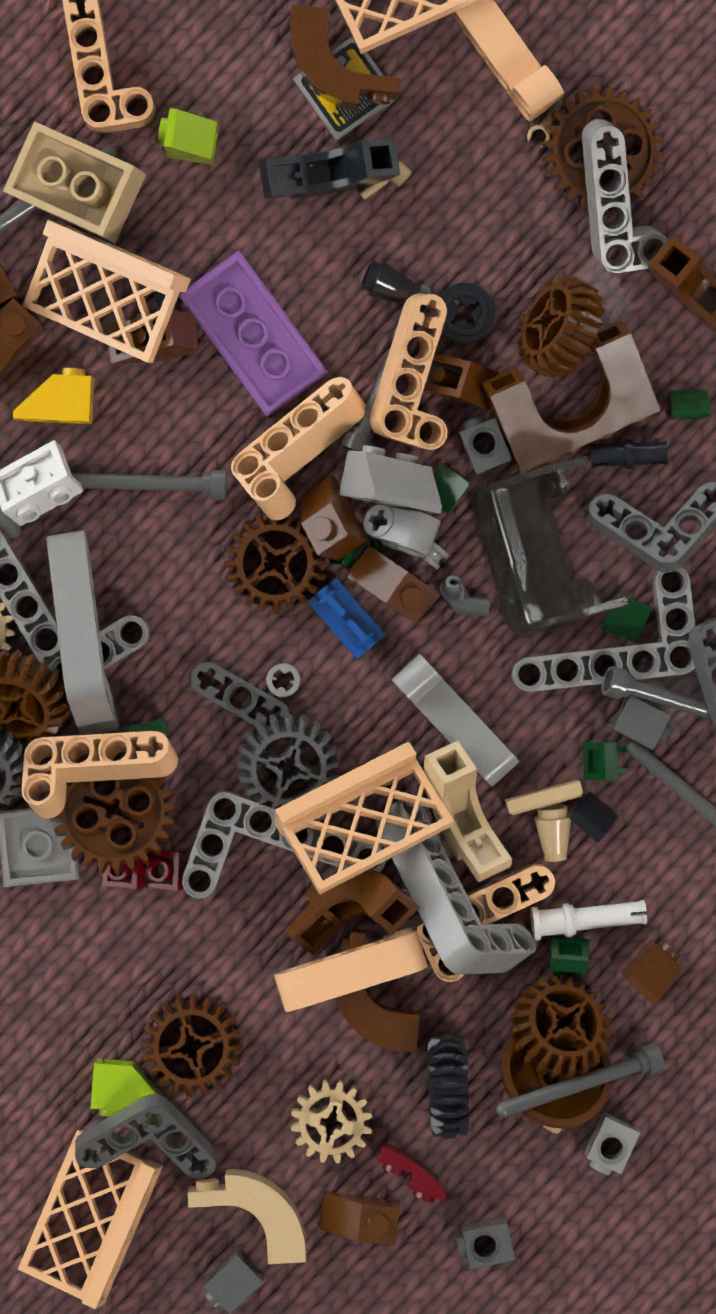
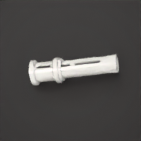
M640 900L638 902L574 908L569 903H564L561 908L538 910L537 906L531 907L532 935L534 940L538 941L541 940L542 936L564 934L566 938L576 935L577 930L636 924L645 925L647 924V915H644V913H631L647 911L644 900Z

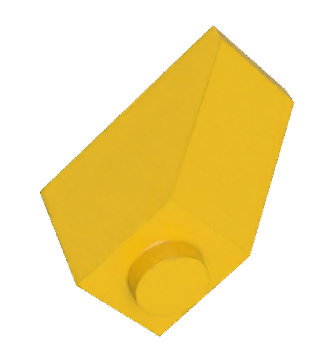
M63 368L62 375L53 374L13 410V419L28 422L92 424L94 378L92 376H85V369Z

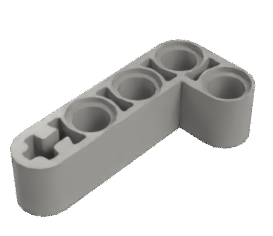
M604 119L590 121L582 132V146L593 256L604 268L612 273L648 269V263L668 239L651 226L632 227L624 136L617 127ZM603 133H607L609 138L603 141L602 148L597 144V141L603 139ZM613 169L614 177L612 181L607 185L600 186L599 179L601 174L605 170ZM616 207L617 215L615 219L609 223H603L605 211L608 208ZM650 239H657L655 250L649 254H644L643 247L645 243ZM620 244L619 255L612 260H607L606 253L608 249L613 245Z
M421 654L413 658L391 679L450 743L459 741L477 767V772L491 787L520 762Z

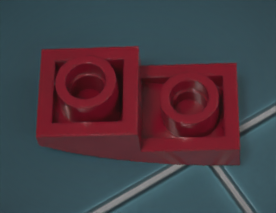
M161 850V854L158 856L149 851L147 853L149 865L146 866L138 859L134 861L135 872H131L127 864L121 865L119 875L115 874L112 865H108L102 875V886L132 889L183 890L182 880L185 852Z
M382 1141L378 1152V1161L384 1163L382 1167L384 1170L400 1176H404L405 1171L410 1172L408 1188L414 1190L413 1196L430 1203H434L436 1198L445 1201L447 1195L446 1187L427 1166L404 1150Z

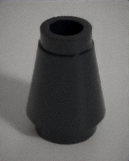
M373 260L369 264L360 286L361 289L368 291V296L405 304L410 296L417 294L420 285L413 283L412 280L386 262L378 263Z

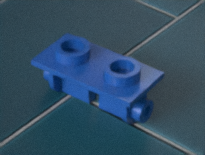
M337 578L333 579L308 601L310 606L356 659L385 636V633Z

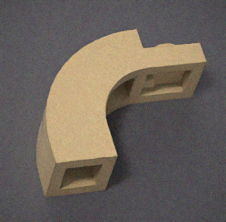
M459 741L425 755L424 773L454 820V825L442 831V834L457 861L463 859L478 882L510 868L512 858L490 827L479 804L476 792L477 767ZM432 809L436 821L441 820L437 811L435 809Z
M226 1169L225 1184H219L218 1179H201L196 1181V1186H189L188 1208L237 1206L252 1213L260 1221L266 1234L268 1264L306 1262L305 1229L299 1211L290 1197L271 1180L246 1170Z

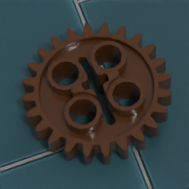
M597 87L589 89L588 99L581 91L575 93L576 105L569 100L561 102L566 113L552 112L551 116L557 122V125L544 127V130L551 134L552 138L540 144L550 149V154L542 157L541 161L552 162L553 168L548 170L545 175L546 177L557 175L559 178L553 187L554 190L564 187L568 189L564 200L570 201L579 196L578 208H585L588 204L584 159L580 164L573 163L569 157V149L573 143L579 144L583 148L582 138L576 134L575 130L580 128L583 132L595 112L602 114L606 121L622 132L623 136L630 135L635 140L636 149L631 156L626 154L627 164L629 165V194L637 199L642 198L643 192L639 186L652 187L654 183L648 177V174L661 172V169L653 164V160L664 157V153L655 150V145L664 141V137L653 136L652 133L660 123L653 122L648 124L646 119L652 112L651 108L641 112L637 110L641 101L639 97L627 103L626 90L620 91L616 98H614L612 87H606L602 97H600ZM603 133V139L597 141V144L602 143L605 139H608L609 135L607 133ZM616 207L608 208V211L616 210Z
M159 777L155 780L154 778L71 782L70 785L66 786L64 809L59 815L52 818L54 822L63 823L54 829L56 836H66L60 843L62 849L67 850L74 847L70 855L72 860L75 862L84 856L83 865L85 869L88 870L96 862L98 863L99 873L102 875L108 865L113 866L116 875L120 874L121 865L127 864L129 870L135 872L134 861L138 859L146 866L149 865L147 853L150 851L160 856L161 850L157 842L169 843L170 841L169 835L163 829L175 828L174 821L166 817L176 813L175 805L166 803L173 798L172 790L161 791L167 784L166 778ZM103 782H112L116 785L115 790L109 795L102 796L96 793L97 787ZM85 798H90L104 808L89 803L86 804L83 801ZM136 798H145L150 802L147 809L142 812L133 811L129 807ZM119 807L122 817L114 815L112 819H108L106 810L113 812ZM91 814L98 818L97 824L91 829H84L78 826L80 819L85 815ZM127 820L143 823L145 826L143 829H139ZM119 831H128L132 834L131 840L125 845H116L112 842V839Z

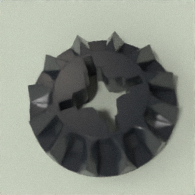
M463 282L454 284L441 293L439 297L445 302L447 308L446 319L441 333L454 342L469 344L482 339L489 332L495 319V306L490 295L482 287L473 283ZM454 300H457L459 304L462 303L464 307L473 306L478 303L475 311L471 314L474 327L464 319L453 324L451 323L458 314L457 304Z

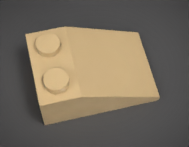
M34 122L3 192L115 244L146 174L129 163Z

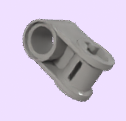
M378 504L367 511L363 526L367 534L380 539L386 547L427 559L441 522L419 511H407Z

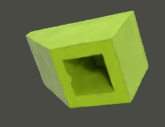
M170 108L168 118H161L158 140L161 141V146L164 147L168 158L213 165L219 131L218 122Z
M97 1058L94 1062L90 1109H99V1115L109 1117L149 1094L164 1096L135 1061Z

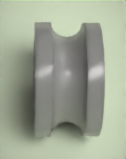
M433 541L429 555L424 560L438 570L440 567L439 561L442 558L447 559L449 554Z
M280 663L269 670L266 684L274 695L288 697L298 690L300 675L294 666ZM281 670L284 674L290 671L293 674L294 680H290V683H293V687L290 690L286 691L284 687H279L278 689L274 687L272 680L277 679L273 677L276 671Z

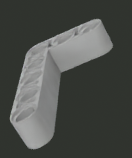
M0 529V569L6 564H12L18 571V578L12 585L6 586L0 581V598L39 662L47 660V667L50 670L58 669L60 664H62L59 638L56 646L49 651L42 649L38 642L39 634L47 628L53 630L58 637L56 616L8 537ZM27 596L33 597L38 604L36 614L30 618L23 617L19 612V603ZM126 616L100 631L101 641L106 643L110 649V656L104 662L105 670L148 643L151 630L143 618ZM129 622L138 623L143 630L141 639L134 644L126 642L122 635L124 626Z
M85 530L47 536L64 686L80 735L119 731L115 701L104 668Z
M683 567L673 571L679 575L681 580L679 589L673 593L665 591L662 587L661 578L666 572L657 570L653 576L652 585L659 642L525 657L519 659L511 669L513 683L517 688L529 692L602 684L604 677L599 676L594 669V662L601 655L611 657L614 666L627 670L629 675L634 677V680L683 675L691 672L695 665L689 649L688 637L692 628L695 627L691 584L687 571ZM674 608L682 611L685 616L683 627L676 631L670 629L665 621L667 613ZM678 646L684 647L689 653V661L682 668L674 667L670 661L671 651ZM641 650L648 652L652 659L650 668L642 673L636 671L632 665L634 654ZM564 659L573 661L577 668L575 677L569 681L561 680L556 673L558 663ZM527 663L535 665L539 671L537 682L529 686L522 684L518 677L520 668Z
M221 791L214 795L208 803L183 875L182 884L186 893L193 898L201 899L209 896L214 891L235 832L293 851L286 837H282L275 826L274 808L266 803L260 805L254 799L232 791ZM228 798L233 801L236 807L233 817L223 819L216 814L215 803L219 799ZM265 811L271 816L272 824L268 830L257 831L252 827L250 818L254 812ZM306 828L308 837L301 844L316 848L321 831ZM326 833L325 838L328 836L339 837L342 840L345 849L348 838ZM216 834L222 839L223 850L220 853L213 855L203 849L202 841L206 835ZM352 840L348 856L358 858V854L363 849H373L374 845ZM379 847L378 852L383 850V848ZM307 854L310 858L314 857V855ZM322 857L318 859V861L339 868L340 862ZM385 861L370 869L381 872L385 866ZM345 864L344 869H346V868H348V867H350V866H352V865ZM196 870L207 872L211 879L210 886L205 890L193 888L190 883L192 872Z
M397 799L392 803L389 815L410 820L414 804ZM419 805L415 822L431 825L432 823L425 809ZM376 820V825L379 830L381 821ZM386 822L382 838L398 842L405 838L407 828ZM412 829L411 835L418 831ZM437 834L392 857L411 898L419 906L418 912L441 960L453 973H505L535 952V940L531 933L522 925L480 923Z

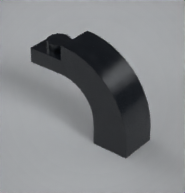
M394 137L362 139L348 146L326 152L272 157L258 161L265 199L283 197L298 199L333 194L370 186L400 175Z

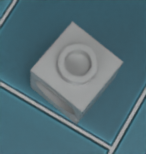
M603 1112L584 1152L586 1158L591 1160L589 1166L606 1175H610L612 1170L622 1174L639 1138V1129ZM609 1137L617 1138L621 1142L619 1151L613 1155H606L600 1150L602 1142Z

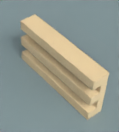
M574 780L505 799L508 813L515 815L581 797L583 791L580 781Z

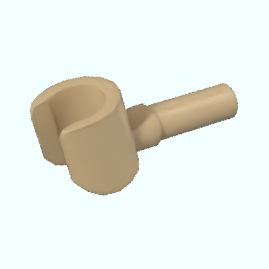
M562 100L549 109L540 125H535L528 131V141H530L532 134L536 130H543L545 132V141L551 139V135L544 130V127L553 125L554 119L551 114L555 111L559 112L562 107Z
M398 162L399 176L367 186L359 193L365 200L385 186L390 180L397 187H400L411 175V170L403 163Z

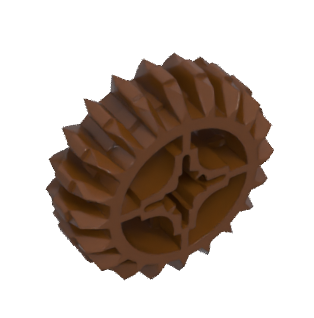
M558 275L553 282L548 281L544 290H538L537 298L534 302H530L528 313L523 315L525 317L524 324L519 328L522 335L518 339L517 344L521 346L519 356L523 358V363L537 373L552 378L556 376L563 378L568 372L573 373L578 363L583 364L585 362V355L588 352H592L594 341L599 339L597 336L598 329L603 326L600 318L604 314L605 309L601 306L603 297L598 295V289L576 276L566 275L562 277Z
M258 514L256 515V520L259 527L253 529L248 521L243 523V527L249 532L245 538L238 532L233 533L232 537L241 542L239 548L229 545L226 547L227 552L236 554V561H224V566L227 568L236 567L237 573L227 576V581L235 582L240 580L242 585L233 591L236 596L241 595L245 590L250 593L245 599V605L250 606L255 598L260 599L259 612L263 613L266 610L267 602L273 603L274 614H280L281 602H286L289 612L295 611V605L292 599L298 597L303 605L308 603V599L302 594L306 588L313 594L318 593L319 589L310 584L312 578L322 581L325 579L323 573L315 572V565L325 566L327 565V560L324 558L315 559L314 553L316 551L314 547L311 546L308 536H304L301 533L304 530L301 521L296 529L291 527L293 521L292 514L285 517L284 524H280L278 520L272 519L270 524H265L263 515ZM275 531L284 532L292 535L297 540L283 549H274L266 542L262 534ZM253 542L262 556V562L258 569L247 577L244 569V558L248 547ZM263 547H266L276 557L282 554L285 555L292 550L285 557L286 563H282L286 566L283 571L288 576L287 580L275 569L270 572L266 571L263 575L259 576L266 569L265 563H269L266 561L268 555L263 550ZM305 549L308 562L307 571L301 583L298 584L289 570V564L300 551ZM268 577H277L290 592L281 595H269L257 590L254 586Z
M5 649L0 653V733L11 730L13 737L20 741V744L26 739L31 742L37 738L50 737L56 734L61 729L70 711L64 679H58V669L50 670L47 667V660L39 662L35 660L33 653L28 657L23 656L19 649L12 655Z
M556 975L550 977L547 982L539 979L534 983L533 987H527L522 992V997L518 998L514 1003L513 1008L516 1011L511 1014L510 1022L516 1026L511 1029L510 1036L520 1038L515 1045V1050H526L527 1055L524 1057V1063L531 1062L534 1059L538 1063L536 1065V1072H541L545 1067H548L551 1078L556 1077L560 1071L565 1079L571 1078L575 1072L582 1075L588 1071L589 1067H595L600 1062V1056L607 1052L609 1046L606 1043L611 1039L612 1032L606 1028L611 1024L612 1018L601 1015L606 1010V1004H596L594 1000L597 997V991L591 992L588 995L584 991L585 982L579 983L577 987H574L571 976L566 977L562 982L559 981ZM558 1004L565 1005V1006H567L568 1008L561 1007V1006L558 1005ZM580 1019L585 1027V1031L580 1026ZM566 1020H569L563 1030L560 1029L556 1034L552 1033L559 1024L562 1025ZM536 1021L542 1028V1036L538 1031ZM553 1046H559V1047H561L562 1049H564L565 1051L559 1050V1049H557V1048H555V1047H553Z
M197 993L191 994L190 1005H185L183 996L177 995L175 998L177 1008L173 1009L168 1001H164L161 1006L166 1015L163 1016L157 1011H153L150 1015L158 1026L145 1024L143 1031L152 1035L153 1038L141 1040V1047L152 1048L151 1052H147L142 1056L143 1062L155 1060L156 1064L149 1069L148 1073L150 1076L156 1075L159 1071L164 1073L158 1083L161 1087H164L169 1079L175 1081L171 1091L173 1094H177L181 1084L187 1085L186 1095L188 1097L193 1096L194 1085H199L202 1095H207L209 1092L207 1082L211 1081L216 1089H220L223 1084L218 1076L219 1074L228 1079L233 1077L234 1073L226 1066L227 1063L233 1066L240 1065L241 1059L232 1055L231 1051L239 1052L243 1050V1043L232 1042V1038L240 1036L242 1030L241 1028L229 1030L228 1026L236 1020L235 1015L231 1014L222 1019L220 1015L224 1012L226 1005L221 1003L215 1011L209 1008L213 999L211 996H207L203 1006L197 1005ZM190 1015H197L208 1019L219 1031L215 1033L213 1031L205 1033L196 1029ZM179 1018L181 1025L180 1039L170 1043L168 1046L161 1047L163 1030L171 1021ZM188 1031L190 1036L195 1037V1040L198 1038L201 1042H204L199 1045L196 1058L194 1054L189 1053V1050L185 1051L183 1047L180 1048L187 1041ZM223 1043V1055L220 1061L206 1072L203 1053L205 1050L214 1047L215 1044ZM165 1058H184L189 1062L194 1075L177 1071Z

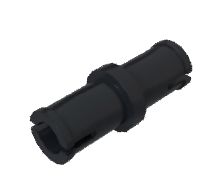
M625 439V443H591L592 468L598 466H626V469H633L634 465H668L667 441L633 443V439Z

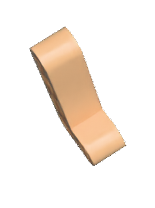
M62 0L81 113L87 126L96 133L105 134L148 125L154 119L156 107L148 91L140 87L114 90L99 0L85 1V11L88 18L82 19L76 3H74L77 0ZM86 30L94 31L97 34L96 42L90 47H82L78 44L79 35ZM99 68L104 72L103 79L98 84L90 85L84 81V75L89 69ZM143 99L148 103V108L143 115L133 116L127 112L128 105L132 100ZM105 105L109 107L110 115L105 121L95 122L90 119V113L95 106Z
M479 0L451 13L529 122L562 100L564 91L554 74L546 65L540 66L494 0Z
M418 293L406 300L369 420L370 426L376 434L413 447L428 450L441 447L446 441L448 433L446 424L442 419L417 410L447 314L445 302L437 295ZM421 305H425V308L430 310L428 317H425V314L420 312ZM414 325H417L419 328H426L425 332L413 330ZM415 337L419 341L420 351L412 358L408 354L407 345ZM405 374L409 385L403 394H399L396 389V381L400 375ZM390 411H394L397 415V424L395 428L389 431L385 427L384 421L386 415ZM425 422H429L432 434L427 441L423 442L419 431Z
M343 377L333 378L237 454L232 461L231 471L267 517L272 520H281L292 513L296 505V499L284 482L356 425L364 417L366 411L365 402L348 379Z
M158 731L37 738L28 744L24 752L22 796L37 816L44 819L54 818L64 809L67 783L168 776L177 767L178 755L167 737ZM120 752H126V755L122 759L118 761H113L114 757L117 754H119ZM89 754L85 761L76 763L79 757ZM52 756L47 764L40 765L44 758ZM50 791L47 798L37 801L42 793Z
M533 863L466 894L470 902L478 907L480 923L490 924L551 895L555 887V879L548 867L543 864ZM533 872H537L540 876H547V879L542 882L544 887L542 890L537 891L534 886L528 887L523 890L527 897L522 900L518 889L512 882L519 878V882L523 886L532 881L530 874ZM507 887L513 892V900L508 906L498 907L492 902V894L496 889ZM424 923L416 927L419 940L437 977L446 982L457 981L463 977L464 974L447 973L439 968L440 956L432 939L423 933Z
M406 928L396 931L393 935L391 933L385 935L381 940L283 970L274 974V978L285 1012H290L427 968L428 965L416 928Z

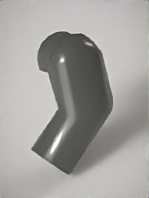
M456 575L445 577L441 583L440 592L452 612L462 615L489 616L490 598L471 597L463 586V581L460 577Z

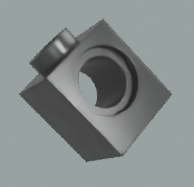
M482 415L463 423L465 430L459 432L458 435L475 476L512 461L495 418L486 421L485 416ZM484 433L491 436L494 441L493 451L488 454L478 453L473 447V439L476 435Z
M629 695L624 699L610 728L654 750L656 744L663 746L672 730V726L667 724L671 716Z
M506 1216L461 1225L463 1236L457 1237L456 1240L460 1259H468L470 1270L515 1260ZM481 1235H489L495 1240V1244L491 1250L481 1252L474 1247L475 1240Z
M238 1248L205 1279L204 1288L207 1291L204 1295L217 1310L220 1311L224 1308L231 1314L263 1283L264 1275Z

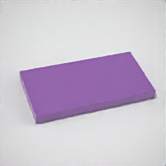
M239 250L190 285L186 293H179V298L190 313L194 314L198 324L267 418L329 374Z

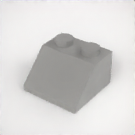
M363 445L362 451L348 450L339 492L340 496L384 504L403 510L441 514L442 504L432 467L418 464L419 457L396 453L394 459L385 456L386 449Z

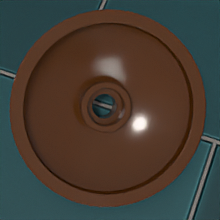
M566 1020L562 1025L559 1024L552 1033L556 1034L560 1029L563 1030L569 1020ZM536 1021L538 1031L542 1036V1028ZM516 1037L509 1039L501 1059L502 1082L510 1099L550 1086L544 1081V1076L550 1077L549 1068L545 1067L541 1072H536V1065L538 1063L534 1059L531 1062L524 1063V1057L527 1055L525 1049L515 1050V1045L520 1040V1038ZM553 1046V1047H555V1048H557V1049H559V1050L565 1051L564 1049H562V1048L559 1047V1046ZM607 1053L600 1056V1062L595 1067H589L586 1073L611 1065ZM560 1071L556 1077L551 1079L556 1084L571 1078L565 1079ZM575 1072V1074H574L571 1078H574V1077H577V1076H580V1075ZM612 1081L522 1111L521 1113L532 1121L551 1128L564 1129L579 1126L592 1119L603 1108L609 1097Z

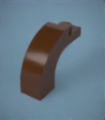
M292 5L290 35L294 59L301 75L316 93L332 104L354 111H359L360 96L367 97V102L379 105H388L390 100H398L400 78L356 73L346 69L335 59L328 44L331 19L329 8Z
M671 235L648 263V267L656 280L673 298L713 332H716V278L706 268L699 254Z
M368 869L322 894L318 893L315 886L312 887L305 894L311 903L285 931L293 941L314 955L341 926L353 918L369 915L393 935L419 909V906L406 892L382 873Z
M351 929L350 938H342L341 952L365 945L366 930ZM367 988L335 998L341 1013L350 1026L368 1041L389 1050L417 1052L420 1019L418 1010L387 1007L375 1000Z

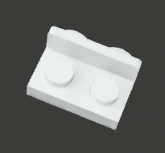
M55 440L0 470V506L2 512L18 523L19 526L35 521L40 515L58 505L68 503L73 497L83 492L81 484L70 472L61 445Z

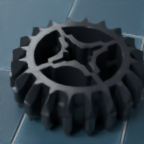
M452 1034L431 1037L428 1042L431 1132L434 1137H444V1139L466 1136L469 1131V1084L466 1041L462 1036H452Z

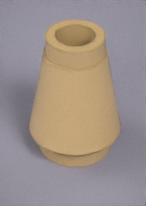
M552 804L537 808L538 815L534 817L545 861L557 862L566 860L571 820L569 818L572 815L568 813V806Z

